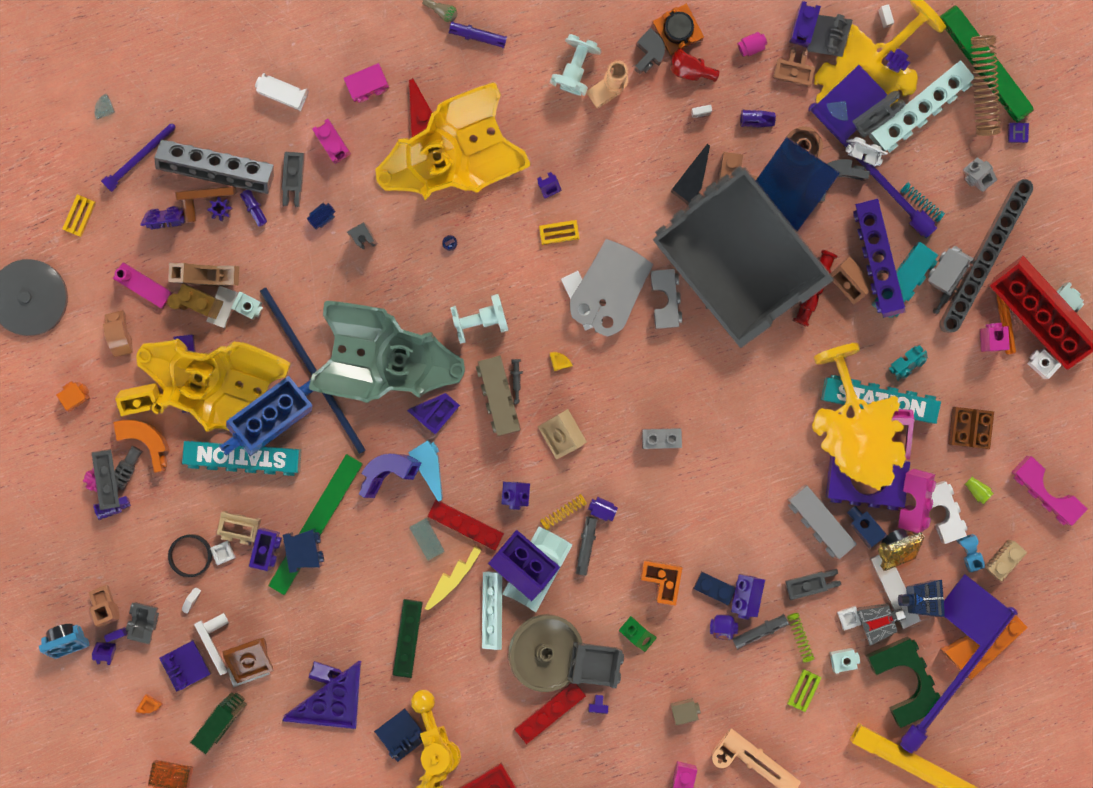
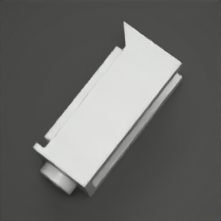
M265 73L262 74V77H258L255 84L256 91L259 94L299 111L302 110L309 93L307 88L301 90L274 77L267 76Z

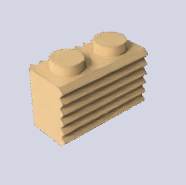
M1007 540V543H1004L1002 548H999L997 554L991 557L992 560L986 563L987 565H985L984 569L997 580L1003 581L1027 554V551L1015 541Z

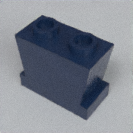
M315 528L293 536V532L283 534L289 573L297 572L300 570L299 568L322 566L324 554L323 551L319 550L318 543H321V537Z

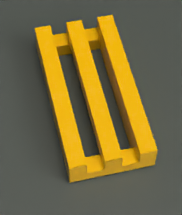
M77 194L62 229L82 237L96 202ZM81 200H83L82 203H81V205H80V208H79V210H78V212H77V215H76V217H75V219H74V222H73V224H72V226H71V229H70V228H69V227H70V224H71V222H72V220H73V217H74V215H75V213H76V210H77V208H78V206H79V203H80ZM87 203H90L77 232L75 229Z
M577 220L539 226L542 245L580 239ZM574 225L572 229L547 233L543 231V229ZM575 232L574 236L545 240V237Z

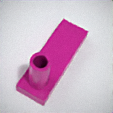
M124 262L116 269L113 277L114 280L161 309L164 308L168 297L173 293Z

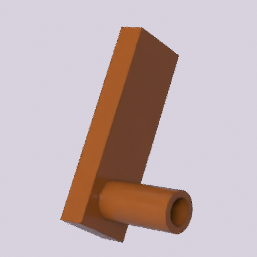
M234 186L176 192V200H182L184 221L195 222V198L235 195L237 192Z

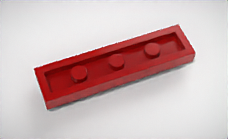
M437 499L427 516L495 551L504 535L503 532L441 501L438 502Z
M570 683L520 723L514 730L527 745L585 698V693L577 684Z

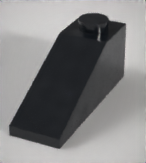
M706 144L671 190L674 195L687 205L702 189L710 149L708 144Z

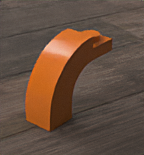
M140 420L113 422L117 441L134 438L144 442L150 450L154 473L166 471L167 459L162 452L170 450L166 439L157 428Z

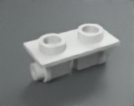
M855 137L854 139L846 140V142L850 143L845 150L849 156L862 160L863 154H866L863 161L873 166H880L883 161L881 156L888 154L882 151V147L878 145L866 144V140Z

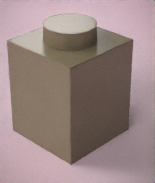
M693 698L671 703L676 725L699 720L697 715L701 714L698 702L694 703Z

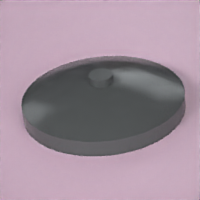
M23 259L8 264L0 271V324L5 329L18 335L35 336L46 333L60 322L67 308L68 292L63 278L52 266L38 260Z

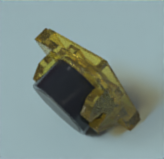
M898 529L888 534L879 544L880 548L877 549L882 559L880 566L883 571L916 559L924 540L923 534L921 532L915 534L912 531L907 533L904 529Z

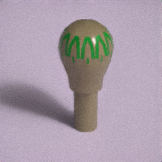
M423 0L422 2L423 5L433 9L446 22H452L457 17V10L452 5L436 3L432 0Z

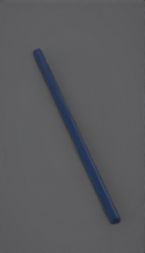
M266 287L260 290V293L312 376L317 369ZM322 393L358 453L361 454L366 451L334 397L330 394Z

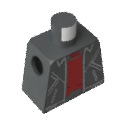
M888 603L857 608L869 645H873L896 633L898 630L895 622L906 619L902 608L891 611Z

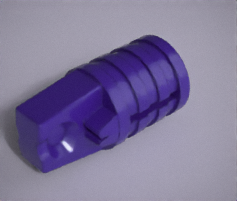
M741 110V127L760 128L775 126L776 115L774 112Z
M124 496L119 498L120 507L100 510L99 503L93 504L98 520H102L103 518L121 513L122 509L131 506L129 498Z

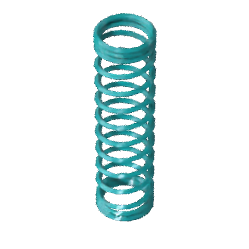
M907 182L904 185V187L900 190V192L903 193L905 191V195L912 189L907 198H909L914 192H916L912 197L911 201L915 199L918 195L919 197L914 202V204H916L921 198H923L922 201L919 203L918 207L922 205L925 201L926 203L924 204L921 210H923L928 204H930L925 212L929 211L933 207V209L929 213L930 216L935 210H937L932 219L937 216L935 221L936 223H938L943 218L945 213L943 211H939V208L934 209L935 205L931 206L932 202L927 203L928 199L924 200L925 196L920 197L921 193L917 194L918 190L913 191L914 187L910 188L911 184Z

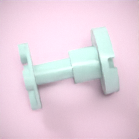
M569 34L565 42L576 48L571 64H566L563 75L552 74L550 83L555 87L558 83L560 84V89L580 96L582 93L585 96L588 87L580 82L584 73V69L581 67L587 52L600 55L601 49L597 47L598 44L591 40L583 42L579 40L578 36Z
M499 294L491 296L492 306L481 308L479 313L460 318L457 307H450L460 344L466 343L463 329L483 324V327L499 324L501 333L509 331Z

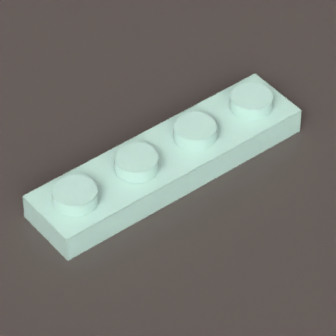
M483 572V649H502V575L498 572Z

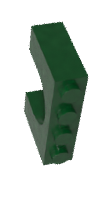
M908 636L866 655L871 669L876 675L897 666H908L916 673L918 685L915 693L907 700L889 707L896 724L900 728L926 717L941 697L933 689L935 683L931 675H927L925 671L927 665L923 657L919 658L917 651L919 647L916 641L911 640Z
M230 693L218 704L190 743L206 755L213 745L220 741L247 705L244 702V697L238 693Z

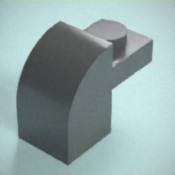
M650 28L636 44L646 54L634 68L638 74H641L643 71L645 73L648 72L654 65L651 63L652 61L659 66L665 53L663 40Z

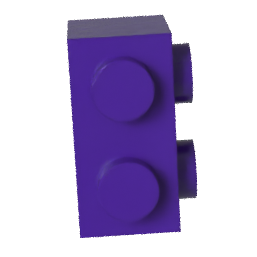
M266 528L258 529L249 567L269 571L271 567H275L277 556L274 555L276 548L279 549L282 537H279L280 532Z

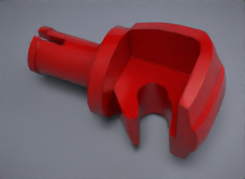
M679 48L671 57V71L679 78L698 81L700 77L716 82L719 77V70L705 66L704 59H697L685 53L683 49Z

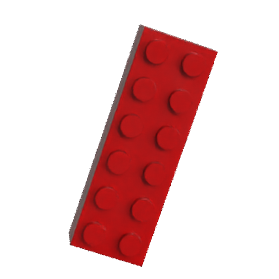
M1024 255L993 278L990 287L1066 370H1069L1093 353L1092 329Z

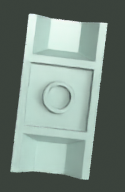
M540 526L531 540L537 548L559 567L563 564L573 545ZM558 571L533 601L529 600L510 582H508L502 594L537 612Z

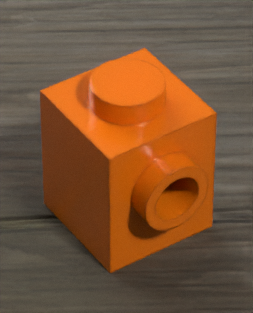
M71 381L62 387L64 390L56 394L66 411H72L90 399L88 388L80 382L73 383Z

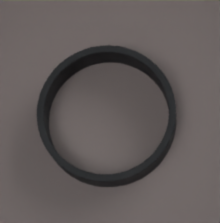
M194 534L181 536L169 548V564L180 576L195 577L207 570L211 563V547L201 536ZM186 537L200 540L208 552L206 566L196 574H186L180 571L173 562L172 553L176 543Z

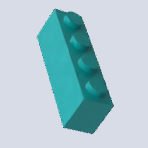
M921 242L914 245L896 270L904 302L906 300L909 301L915 294L913 290L916 285L920 286L926 279L924 274L928 269L931 271L938 262L935 260L938 254ZM886 291L883 293L882 297L884 299H890L893 296V293L890 291ZM878 296L876 297V299L874 300V302L871 304V305L874 306L875 308H876L875 302L879 301ZM899 314L889 316V318H893L894 316L897 317Z

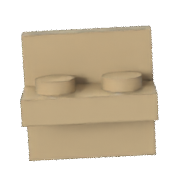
M568 409L537 426L556 460L587 443Z

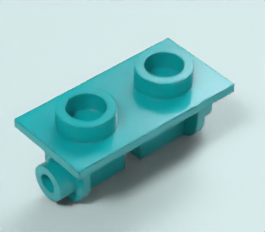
M920 345L914 346L904 354L908 359L907 361L900 357L890 364L889 370L892 374L895 373L897 381L901 378H907L914 368L921 367L926 363L928 358L927 351H924Z

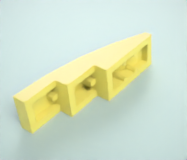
M475 546L466 563L459 559L451 576L443 573L425 607L426 610L431 609L443 600L460 583L471 569L482 549Z

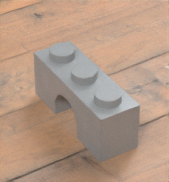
M674 269L651 271L652 291H662L668 297L666 307L654 309L655 329L679 327V323H682V312L678 311V304H681L680 292H676V285H679V275L675 273Z

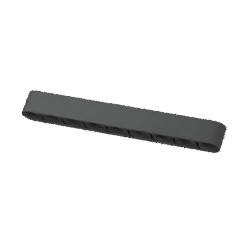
M1022 179L1014 183L974 257L973 264H970L971 267L967 270L958 287V291L955 292L940 320V328L943 332H956L961 327L1033 192V184L1030 180ZM1020 184L1026 187L1025 194L1019 191ZM1011 201L1017 204L1015 211L1010 208ZM1002 218L1008 221L1006 228L1001 225L1000 221ZM993 235H997L999 238L997 245L992 242L991 238ZM984 251L990 254L988 262L982 257ZM975 268L981 271L979 279L973 275ZM966 285L972 288L971 295H967L964 292ZM957 302L963 305L962 312L956 311L955 305ZM948 319H951L954 322V327L952 329H949L946 326V322Z

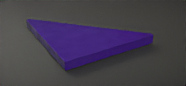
M361 661L353 664L286 713L283 721L356 729Z

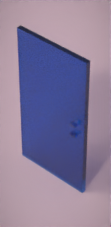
M786 137L756 181L798 232L840 172Z

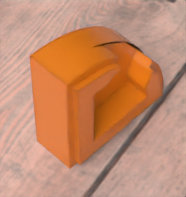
M146 694L135 711L141 714L152 713L159 709L162 703Z

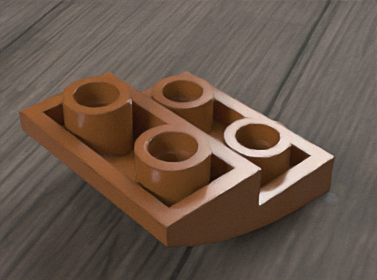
M953 407L948 445L990 449L995 411Z

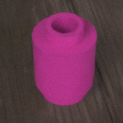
M759 32L742 38L737 45L741 55L749 57L765 50L767 40L764 34L760 35Z

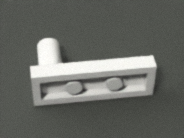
M224 613L205 623L201 620L194 624L220 676L228 671L209 633L229 623Z

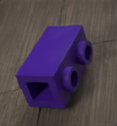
M738 575L731 612L738 614V618L749 620L750 617H758L765 579L749 575Z

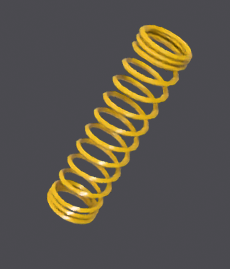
M581 494L578 497L576 496L578 504L572 499L574 506L568 501L571 510L564 504L567 512L563 507H560L562 513L556 509L559 517L555 512H553L555 519L549 514L552 523L547 517H545V520L542 518L540 521L544 528L549 530V523L554 526L553 520L558 524L557 518L562 521L561 516L566 519L564 512L570 516L569 511L574 513L572 507L576 511V505L581 508L580 502L585 506L587 502Z

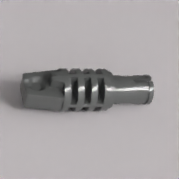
M131 446L125 459L121 460L115 469L118 492L120 489L123 490L135 471L134 465L143 452L135 446Z

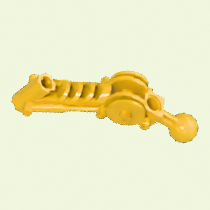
M424 689L415 692L411 699L412 708L421 714L426 728L425 732L420 733L424 745V750L421 754V764L426 772L425 775L420 777L419 781L422 780V783L416 788H443L444 785H440L441 782L447 778L448 773L455 770L459 765L461 753L458 746L448 740L445 727H437L432 713L435 698L431 692Z

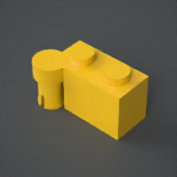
M157 383L120 390L115 398L121 416L148 411L151 408L155 414H159V412L163 413L164 409L168 407L160 406L163 393H160Z

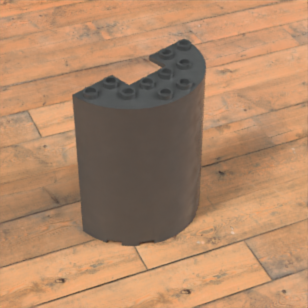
M741 166L737 167L730 175H724L717 184L715 181L710 184L703 192V195L699 193L692 198L684 211L682 209L673 215L667 226L663 225L655 232L656 237L653 239L740 348L771 327L773 320L799 301L801 303L805 302L834 281L832 275L749 171Z

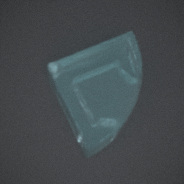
M108 94L101 96L95 105V117L97 120L115 112Z
M846 101L827 103V108L832 116L839 120H848Z

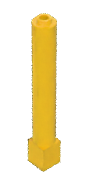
M860 723L857 724L849 739L853 744L872 754L874 753L937 788H978L914 753H909L903 747Z

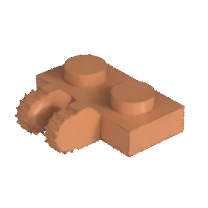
M792 47L788 60L778 58L773 78L811 87L816 67L805 65L807 50H803L801 53L800 63L793 62L796 48Z

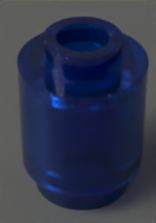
M323 202L309 213L310 216L307 217V220L317 230L319 227L323 228L334 219L336 211L329 203L325 204Z

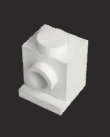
M1045 349L1035 350L1029 357L1031 360L1027 363L1043 379H1049L1062 365ZM1043 359H1045V360L1047 361V365H1046V366H1043V365H1042V360H1043Z

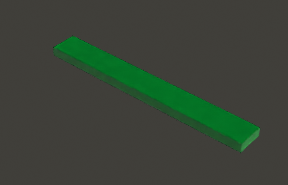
M348 454L345 455L300 533L315 528L316 532H319L321 536L362 467V462ZM286 556L268 585L283 595L287 593L299 571L289 573Z

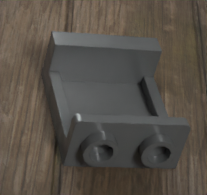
M574 642L568 680L573 684L588 683L617 688V684L621 680L620 665L624 662L623 651L617 647Z

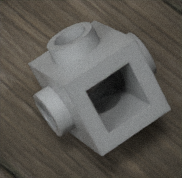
M978 157L963 169L966 175L965 181L971 187L975 186L982 192L997 181L991 164L988 161L983 162Z

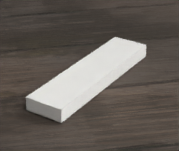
M885 552L871 558V562L893 609H903L906 619L899 621L902 628L905 629L920 622L921 620L917 614L908 613L907 606H899L898 595L907 593L893 560Z

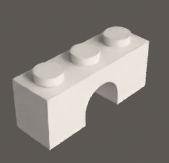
M941 481L936 483V488L932 492L933 507L941 505L946 510L945 519L935 524L941 543L947 544L966 537L965 531H967L965 521L960 519L959 513L961 510L958 503L953 500L952 495H954L951 484Z

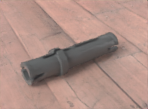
M586 517L584 531L581 533L582 541L575 571L576 574L587 575L593 541L596 540L597 518Z
M782 614L770 621L766 620L764 624L734 637L732 640L737 650L764 636L773 635L775 631L789 625L785 615Z

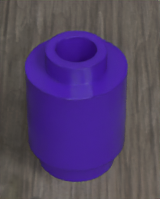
M597 497L596 500L592 499L588 510H591L590 515L605 521H613L618 507L614 506V503Z

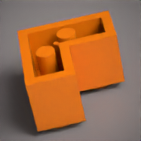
M643 559L640 579L659 583L656 602L676 606L682 566Z

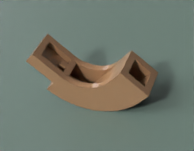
M169 263L168 282L192 285L239 286V266Z

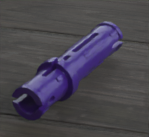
M453 21L449 28V34L465 37V40L473 39L502 48L505 47L507 36L473 28L472 25L458 24Z

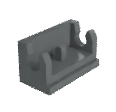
M364 222L347 231L348 235L362 249H365L362 242L365 243L366 240L373 247L377 245L374 236Z

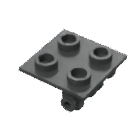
M837 14V17L818 15L807 51L842 57L853 20L845 19V16Z

